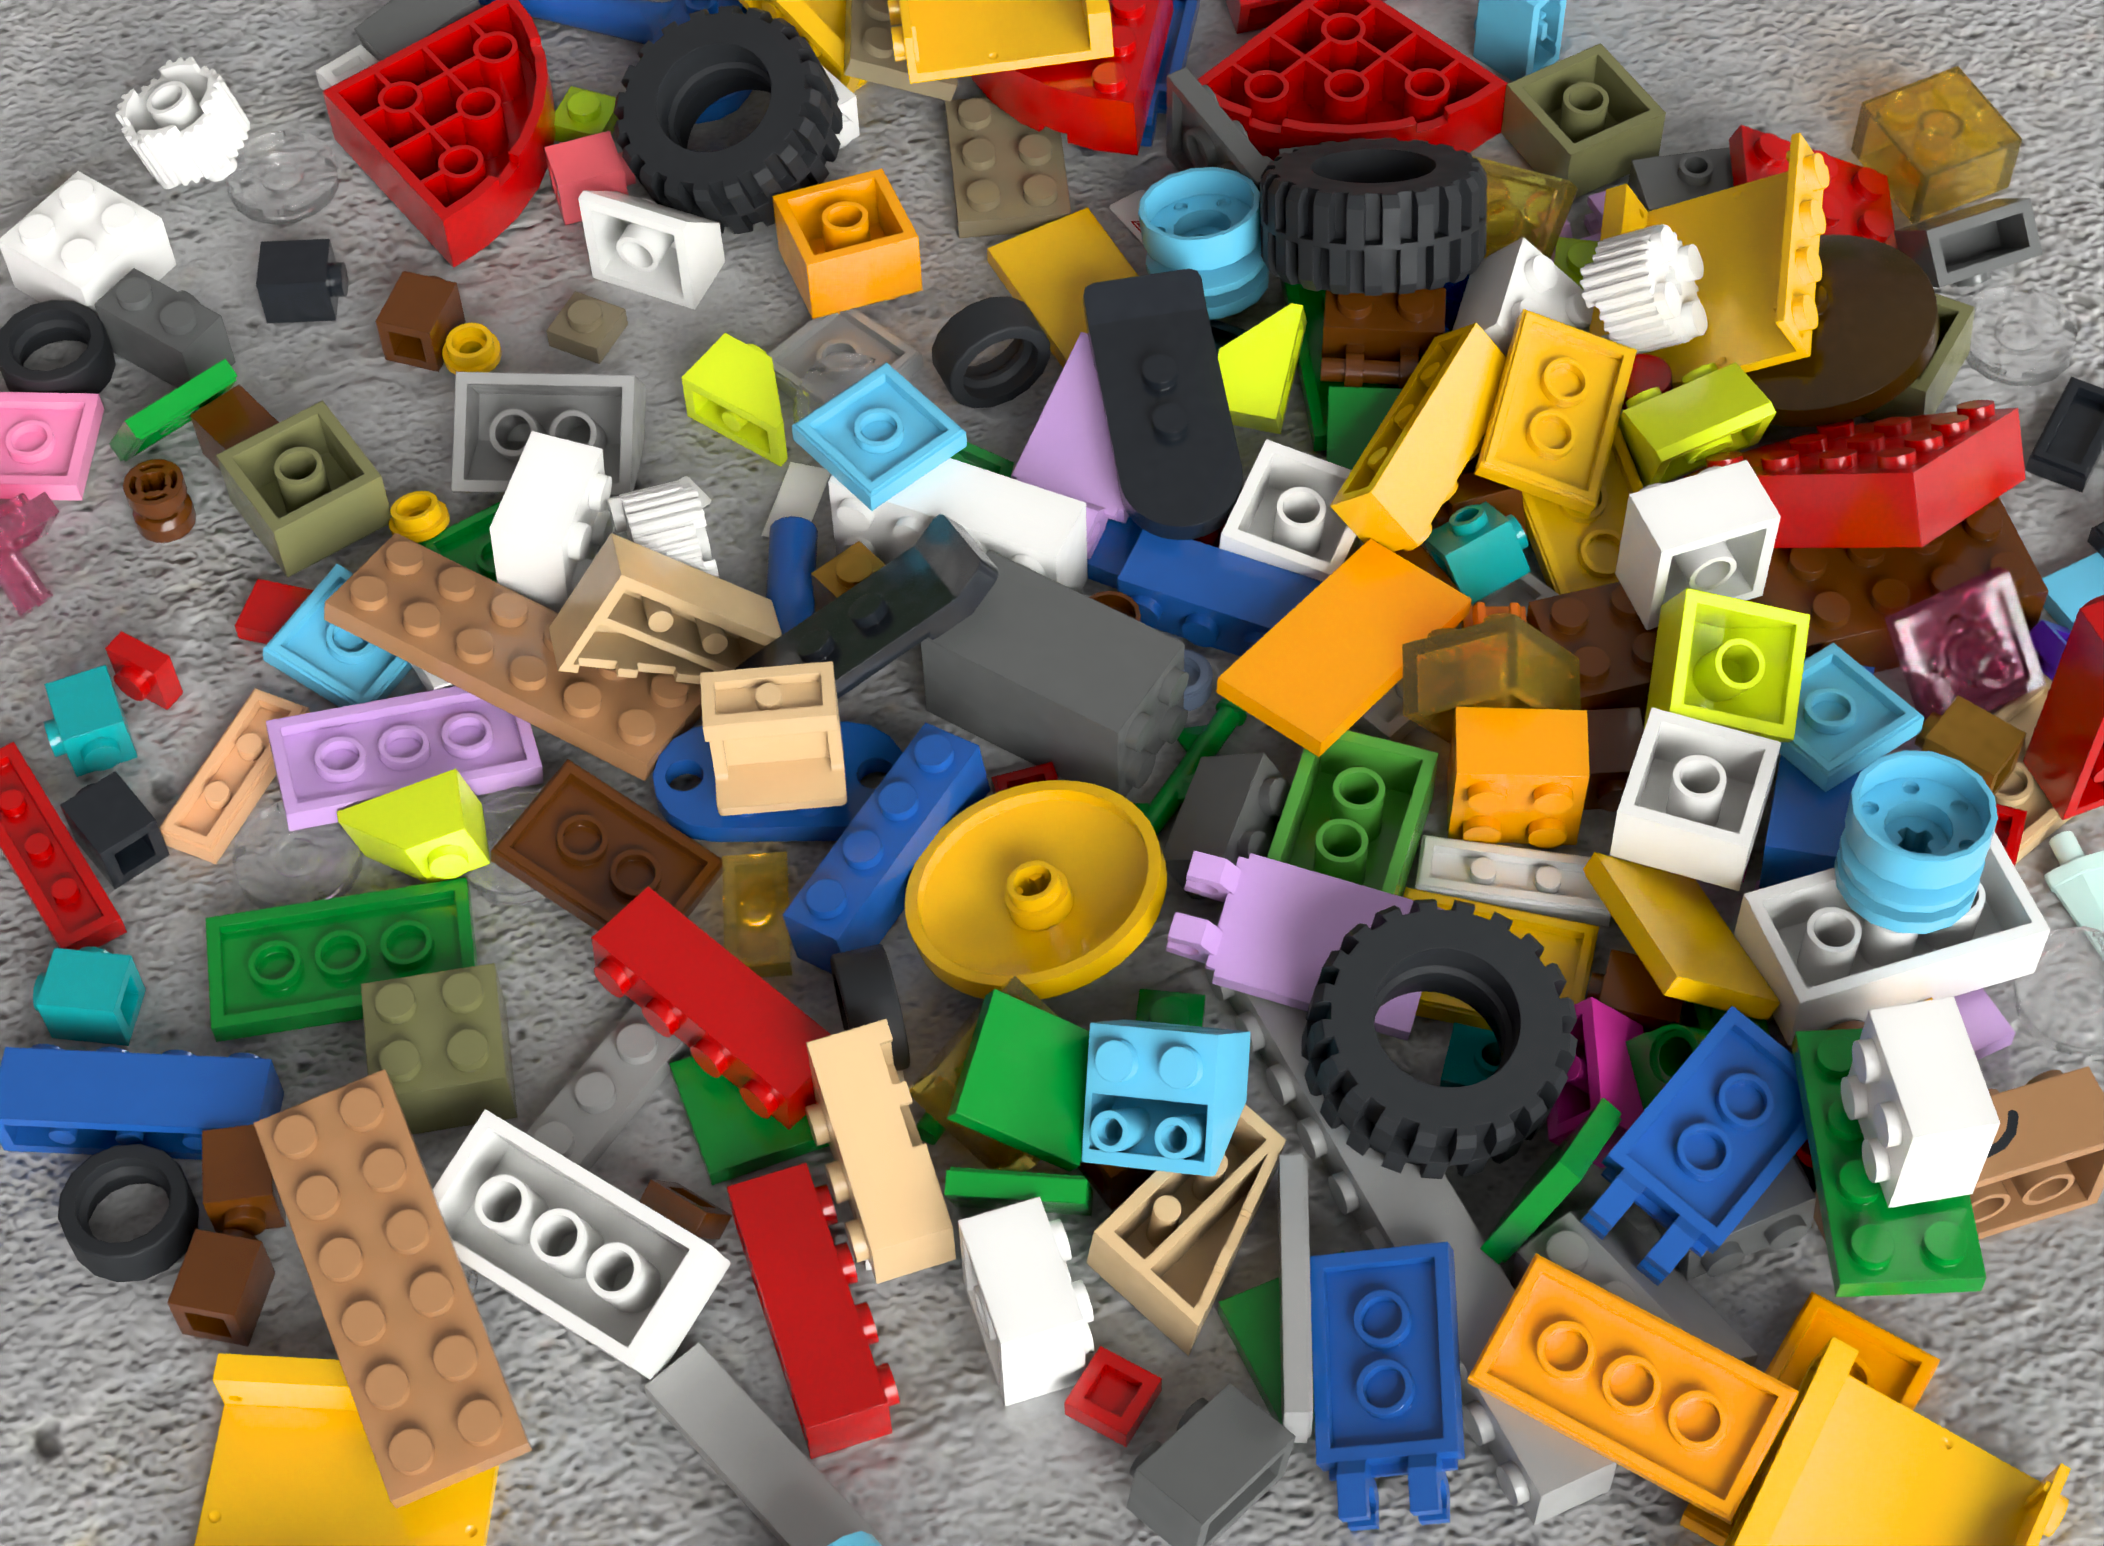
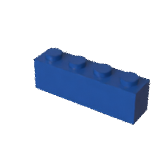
M1143 529L1117 578V592L1124 593L1137 603L1142 623L1185 638L1197 646L1213 647L1241 657L1323 581L1192 539H1166L1153 535Z
M1863 666L1874 675L1875 667ZM1780 756L1759 888H1766L1835 868L1834 864L1840 848V838L1845 829V817L1851 791L1862 770L1829 791L1824 792L1785 757Z
M925 722L782 916L797 958L832 974L830 965L831 955L876 945L882 941L905 909L906 887L915 862L946 823L969 806L984 799L990 792L979 745Z
M36 1044L31 1048L5 1047L0 1065V1144L4 1151L94 1155L116 1145L143 1144L163 1150L173 1159L202 1160V1131L251 1125L254 1122L279 1113L283 1102L284 1090L272 1059H263L250 1053H234L228 1057L196 1056L184 1050H168L162 1054L130 1053L117 1047H102L96 1051L64 1050L51 1044Z

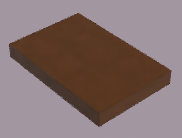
M569 759L565 761L493 847L490 860L597 931L604 927L648 886L688 918L724 873L726 865L725 860Z

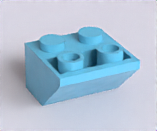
M1479 0L1478 13L1474 21V30L1476 32L1473 57L1512 81L1554 64L1559 60L1567 0Z
M1125 1019L1090 1023L1081 1162L1209 1177L1215 1176L1247 1101L1251 1031Z

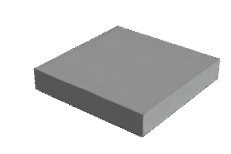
M856 308L842 311L839 314L834 313L815 319L811 318L767 354L772 357L777 388L811 412L886 362L906 380L923 367L921 352Z

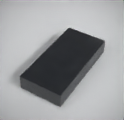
M2071 376L2029 457L2025 471L2083 492L2104 451V388Z

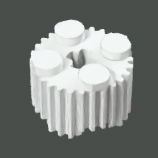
M180 57L174 63L168 60L164 66L158 69L161 77L158 80L155 78L151 79L149 86L143 85L140 94H137L133 88L128 94L121 96L123 102L117 105L119 111L115 113V116L123 126L121 130L152 177L164 189L174 188L181 183L185 186L191 180L198 183L201 177L215 182L221 181L236 170L237 160L235 157L238 156L237 149L245 146L243 140L248 139L246 132L250 130V122L220 74H217L214 69L209 70L207 66L200 68L193 57H188L185 61Z
M1665 224L1650 226L1598 242V247H1595L1596 254L1592 257L1594 262L1580 268L1583 276L1580 284L1584 288L1582 297L1585 299L1587 307L1596 306L1600 310L1599 318L1604 321L1605 332H1609V334L1601 336L1602 338L1636 349L1637 355L1686 343L1694 337L1704 335L1708 328V320L1705 309L1697 296L1699 288L1695 284V280L1703 277L1704 265L1698 248L1694 244L1683 246L1682 241L1677 240V234L1672 232L1671 228Z
M677 480L607 499L615 532L625 531V533L617 534L618 536L719 578L715 559L712 560L710 544L705 529L707 524L697 489H693L691 483L681 485V482Z

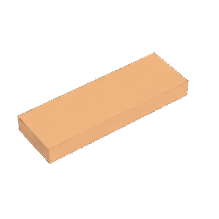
M255 688L160 825L159 829L166 846L217 864L276 776L266 721L310 713L309 708Z

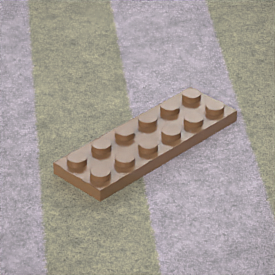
M397 533L388 539L325 601V621L643 781L654 771L658 756L674 738L689 731L702 716L701 684L675 682L674 675L638 671L637 678L617 677L615 669L579 666L578 673L558 671L549 632L550 625L558 615L557 612Z
M383 1069L254 1122L253 1124L390 1502L396 1509L532 1451L392 1081L386 1070Z

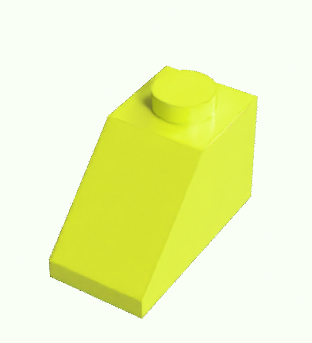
M1289 304L1219 349L1218 361L1233 425L1281 435L1307 324L1303 305Z
M724 333L681 377L687 416L781 467L788 460L772 357L768 356L757 345L745 344Z
M456 768L337 811L338 822L366 857L425 883L457 878L466 872L491 864L482 803Z

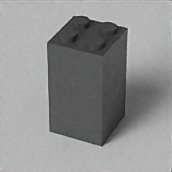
M988 550L986 555L998 568L999 573L993 587L972 615L938 638L932 640L927 637L921 642L926 711L1036 766L1052 762L1057 776L1064 780L1095 784L1126 797L1132 787L1139 789L1146 783L1154 768L1156 755L1165 742L1173 744L1185 727L1188 710L1184 709V691L1189 679L1188 672L1184 671L1185 643L994 551Z

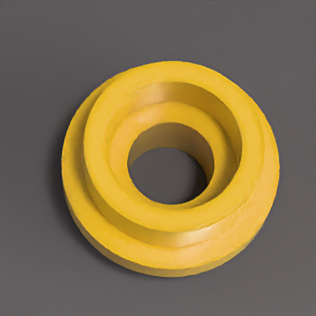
M465 323L449 332L442 349V356L446 368L456 375V372H491L499 364L502 351L498 338L487 327L478 323Z
M415 491L403 495L393 503L390 509L392 518L389 520V528L392 536L397 533L416 543L427 541L439 535L450 522V515L446 505L429 491Z

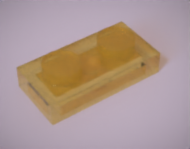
M787 852L722 856L724 948L761 978L792 976V942L782 916L790 905Z

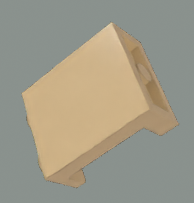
M833 661L700 673L702 726L705 742L710 744L715 773L716 804L719 815L730 816L842 806L846 804L844 751Z

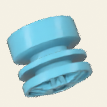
M1218 167L1190 168L1170 174L1149 187L1140 199L1138 212L1142 243L1147 251L1145 264L1148 274L1182 269L1197 270L1202 278L1209 320L1221 319L1240 313L1258 302L1268 288L1269 269L1261 257L1260 192L1254 182L1237 171Z
M1903 750L1879 757L1863 769L1851 791L1845 817V829L1840 838V848L1834 864L1836 887L1848 906L1871 924L1897 933L1927 934L1952 926L1968 913L1978 891L1980 877L1985 866V858L1998 820L1995 796L1982 776L1961 761L1933 751Z

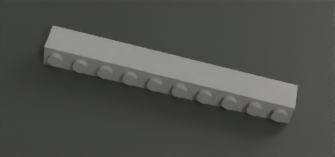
M1205 969L1208 982L1215 996L1220 1001L1228 998L1237 1014L1235 1016L1237 1030L1251 1031L1250 1053L1258 1050L1268 1067L1265 1073L1274 1098L1281 1106L1289 1103L1299 1120L1296 1124L1297 1132L1306 1153L1313 1160L1320 1157L1331 1175L1328 1177V1184L1338 1208L1345 1215L1352 1212L1363 1230L1360 1234L1363 1249L1373 1250L1447 1241L1453 1248L1461 1394L1464 1404L1462 1406L1463 1420L1476 1444L1481 1446L1487 1443L1499 1466L1496 1467L1497 1478L1509 1502L1515 1507L1522 1504L1535 1526L1610 1491L1617 1465L1615 1462L1468 1383V1376L1515 1290L1501 1266L1480 1249L1485 1240L1446 1175L1444 1174L1442 1179L1421 1178L1420 1166L1405 1163L1400 1174L1382 1167L1385 1155L1371 1147L1362 1156L1348 1146L1346 1142L1351 1131L1344 1124L1336 1129L1330 1128L1320 1114L1324 1101L1323 1094L1319 1096L1311 1095L1304 1075L1309 1061L1301 1056L1302 1034L1307 1022L1305 1019L1307 1011L1212 984L1215 971Z

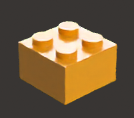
M882 168L772 196L779 252L812 319L834 313L839 314L842 311L884 300H893L903 295L923 291L919 238Z
M1456 707L1447 770V838L1488 844H1531L1544 849L1556 848L1561 845H1577L1590 777L1587 710Z

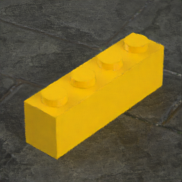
M1477 323L1439 335L1433 339L1330 504V507L1364 544L1371 538L1392 552L1402 549L1404 551H1411L1421 545L1432 532L1431 522L1441 505L1448 501L1456 492L1459 485L1457 479L1467 462L1480 452L1483 443L1482 438L1486 433L1506 356Z

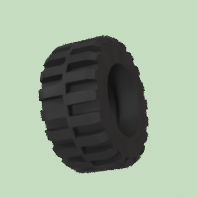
M720 6L716 14H709L707 9L690 13L689 21L679 26L676 21H673L661 29L664 35L654 44L648 40L637 53L640 61L636 67L629 65L621 81L626 92L618 93L614 107V114L619 119L614 126L616 141L623 150L622 157L657 204L719 222L721 234L724 233L725 227H730L734 235L752 232L753 224L764 222L766 227L775 223L772 196L821 184L829 175L825 164L827 161L834 162L836 160L841 145L835 135L840 134L843 129L842 112L837 105L839 97L834 85L806 39L800 37L795 27L783 18L773 19L768 11L757 8H748L747 13L744 14L739 6ZM744 90H760L771 93L770 103L763 119L746 138L735 145L718 151L698 152L687 149L689 136L694 124L700 115L715 101L731 93Z
M1365 138L1349 139V141L1320 142L1317 146L1309 147L1305 145L1294 148L1292 153L1284 152L1276 156L1274 161H1270L1261 175V257L1269 271L1275 277L1280 276L1283 282L1291 285L1301 284L1304 289L1313 291L1329 290L1332 294L1365 293V296L1382 295V293L1393 292L1408 294L1415 293V290L1419 289L1433 290L1442 288L1447 282L1457 283L1464 280L1467 274L1472 275L1486 255L1487 173L1477 158H1473L1470 153L1464 150L1455 151L1453 146L1445 144L1433 145L1429 144L1428 141L1422 140L1399 141L1397 138L1366 140Z
M1435 899L1414 900L1409 914L1402 915L1400 908L1394 905L1377 912L1371 928L1367 924H1357L1344 936L1340 950L1331 951L1323 965L1305 1017L1307 1022L1302 1034L1301 1056L1308 1060L1309 1063L1304 1076L1310 1094L1314 1096L1323 1094L1324 1096L1320 1114L1331 1129H1336L1344 1124L1351 1131L1346 1142L1348 1146L1362 1156L1371 1147L1385 1155L1382 1167L1400 1174L1405 1163L1419 1165L1421 1178L1442 1179L1448 1166L1456 1165L1458 1174L1465 1177L1482 1172L1489 1158H1492L1494 1162L1499 1164L1505 1162L1517 1154L1524 1140H1532L1544 1125L1568 1080L1567 1073L1575 1060L1578 1040L1570 1033L1577 1022L1574 1001L1568 997L1559 998L1567 982L1560 968L1555 963L1547 966L1543 965L1540 957L1545 947L1530 933L1526 934L1522 939L1518 938L1509 931L1512 920L1497 912H1494L1491 920L1474 915L1475 904L1455 900L1451 910H1439ZM1413 992H1437L1463 1001L1485 1019L1495 1035L1501 1058L1497 1070L1489 1078L1463 1087H1440L1411 1077L1388 1057L1379 1042L1374 1026L1375 1016L1379 1008L1398 996Z

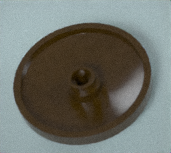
M1820 235L1818 255L1822 265V278L1816 282L1815 304L1818 311V326L1812 330L1811 355L1806 358L1746 373L1771 401L1776 411L1770 424L1790 427H1811L1850 420L1890 402L1904 392L1920 376L1936 349L1940 325L1933 286L1928 276L1912 258L1902 251L1877 240L1851 235Z

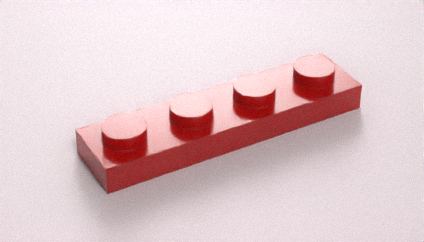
M12 742L0 748V850L58 948L80 950L83 947H100L127 933L120 915L16 744Z

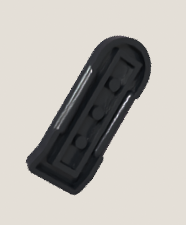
M1182 269L1096 282L1085 287L1083 295V308L1088 338L1100 386L1117 470L1120 496L1126 512L1139 527L1153 535L1166 539L1190 540L1217 531L1227 523L1242 491L1243 470L1200 274L1197 270Z
M939 514L932 520L913 547L746 659L734 670L833 661L837 699H839L927 637L932 640L938 638L972 615L995 584L999 575L998 568L962 525L945 515Z

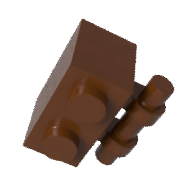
M1442 287L1433 290L1425 288L1415 290V293L1398 294L1393 292L1382 293V295L1365 296V293L1332 294L1331 291L1326 290L1320 381L1344 382V387H1362L1363 383L1398 385V389H1403L1433 339L1445 333L1446 288Z

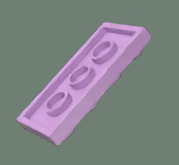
M457 686L266 721L268 739L289 832L337 823V811L455 768L476 796L544 783L543 767L531 724Z

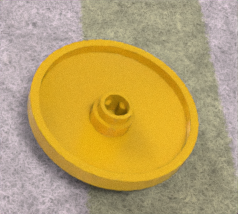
M1049 780L1027 783L997 792L976 802L953 817L940 829L915 862L909 876L904 903L905 917L908 929L921 958L927 967L947 985L962 993L984 999L985 995L993 989H997L1024 1002L1042 1000L1059 996L1090 984L1117 967L1134 952L1148 935L1160 914L1167 888L1166 862L1156 832L1150 821L1135 804L1122 795L1108 788L1080 781Z

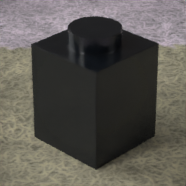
M330 239L261 242L256 287L267 324L336 321L338 298L346 297L348 293V276L345 263L336 262Z
M116 771L96 783L83 787L74 797L60 805L75 841L114 889H117L170 855L156 819Z

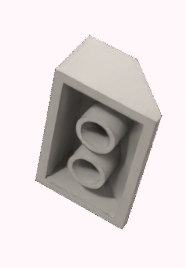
M456 372L451 491L453 493L505 494L532 431L603 449L605 475L612 477L610 496H619L620 494L634 491L645 441L646 386L635 375Z
M1590 1209L1570 1211L1516 1251L1510 1282L1514 1290H1516L1535 1253L1748 1365L1753 1364L1757 1360L1758 1354L1675 1269L1665 1277L1659 1286L1636 1269L1637 1265L1653 1246L1624 1216L1620 1218L1604 1239L1601 1240L1580 1222Z

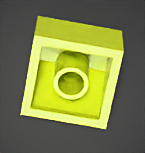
M1736 362L1719 370L1715 363L1703 365L1682 377L1684 385L1663 394L1659 387L1650 388L1626 401L1628 409L1622 411L1617 426L1620 427L1633 463L1645 487L1655 483H1667L1706 466L1705 458L1709 455L1729 451L1739 452L1759 443L1776 411L1767 396Z
M1689 588L1684 589L1661 605L1644 729L1653 707L1779 742L1793 741L1810 614Z

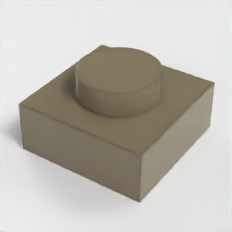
M575 291L546 330L549 346L600 364L628 325L626 310Z

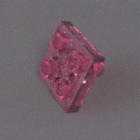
M46 492L41 493L32 500H29L25 493H22L0 506V587L17 609V614L20 617L33 611V607H40L54 596L50 590H47L21 553L26 547L48 534L59 514L58 509Z
M1999 566L1885 617L1915 709L1924 716L1923 724L1932 712L1943 715L1958 695L1989 711L2046 685L2010 571ZM1954 614H1958L1960 619L1956 618L1952 621V624L1948 625L1949 618ZM1995 629L1997 631V634L1994 633L1992 636L1987 634L1988 632L1992 633ZM1934 656V669L1930 670L1928 664L1930 659ZM1966 679L1971 680V683L1973 685L1968 686V681H1966Z

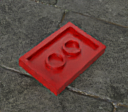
M1740 125L1729 138L1734 187L1787 172L1789 162L1786 159V153L1790 151L1791 142L1781 139L1774 134L1764 133ZM1812 149L1814 154L1820 153L1823 156L1824 163L1829 171V185L1823 190L1822 202L1826 230L1821 235L1859 236L1877 240L1898 249L1894 235L1895 226L1887 175L1878 173L1872 168L1861 167L1838 159L1823 151Z

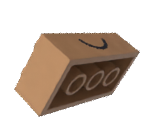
M2089 1066L2064 1074L2061 1070H2049L2035 1076L2024 1086L2001 1093L1997 1089H1988L2000 1120V1125L1973 1194H1970L1978 1238L1982 1239L2097 1203L2104 1189V1093ZM1816 1189V1203L1813 1218L1825 1240L1820 1205Z

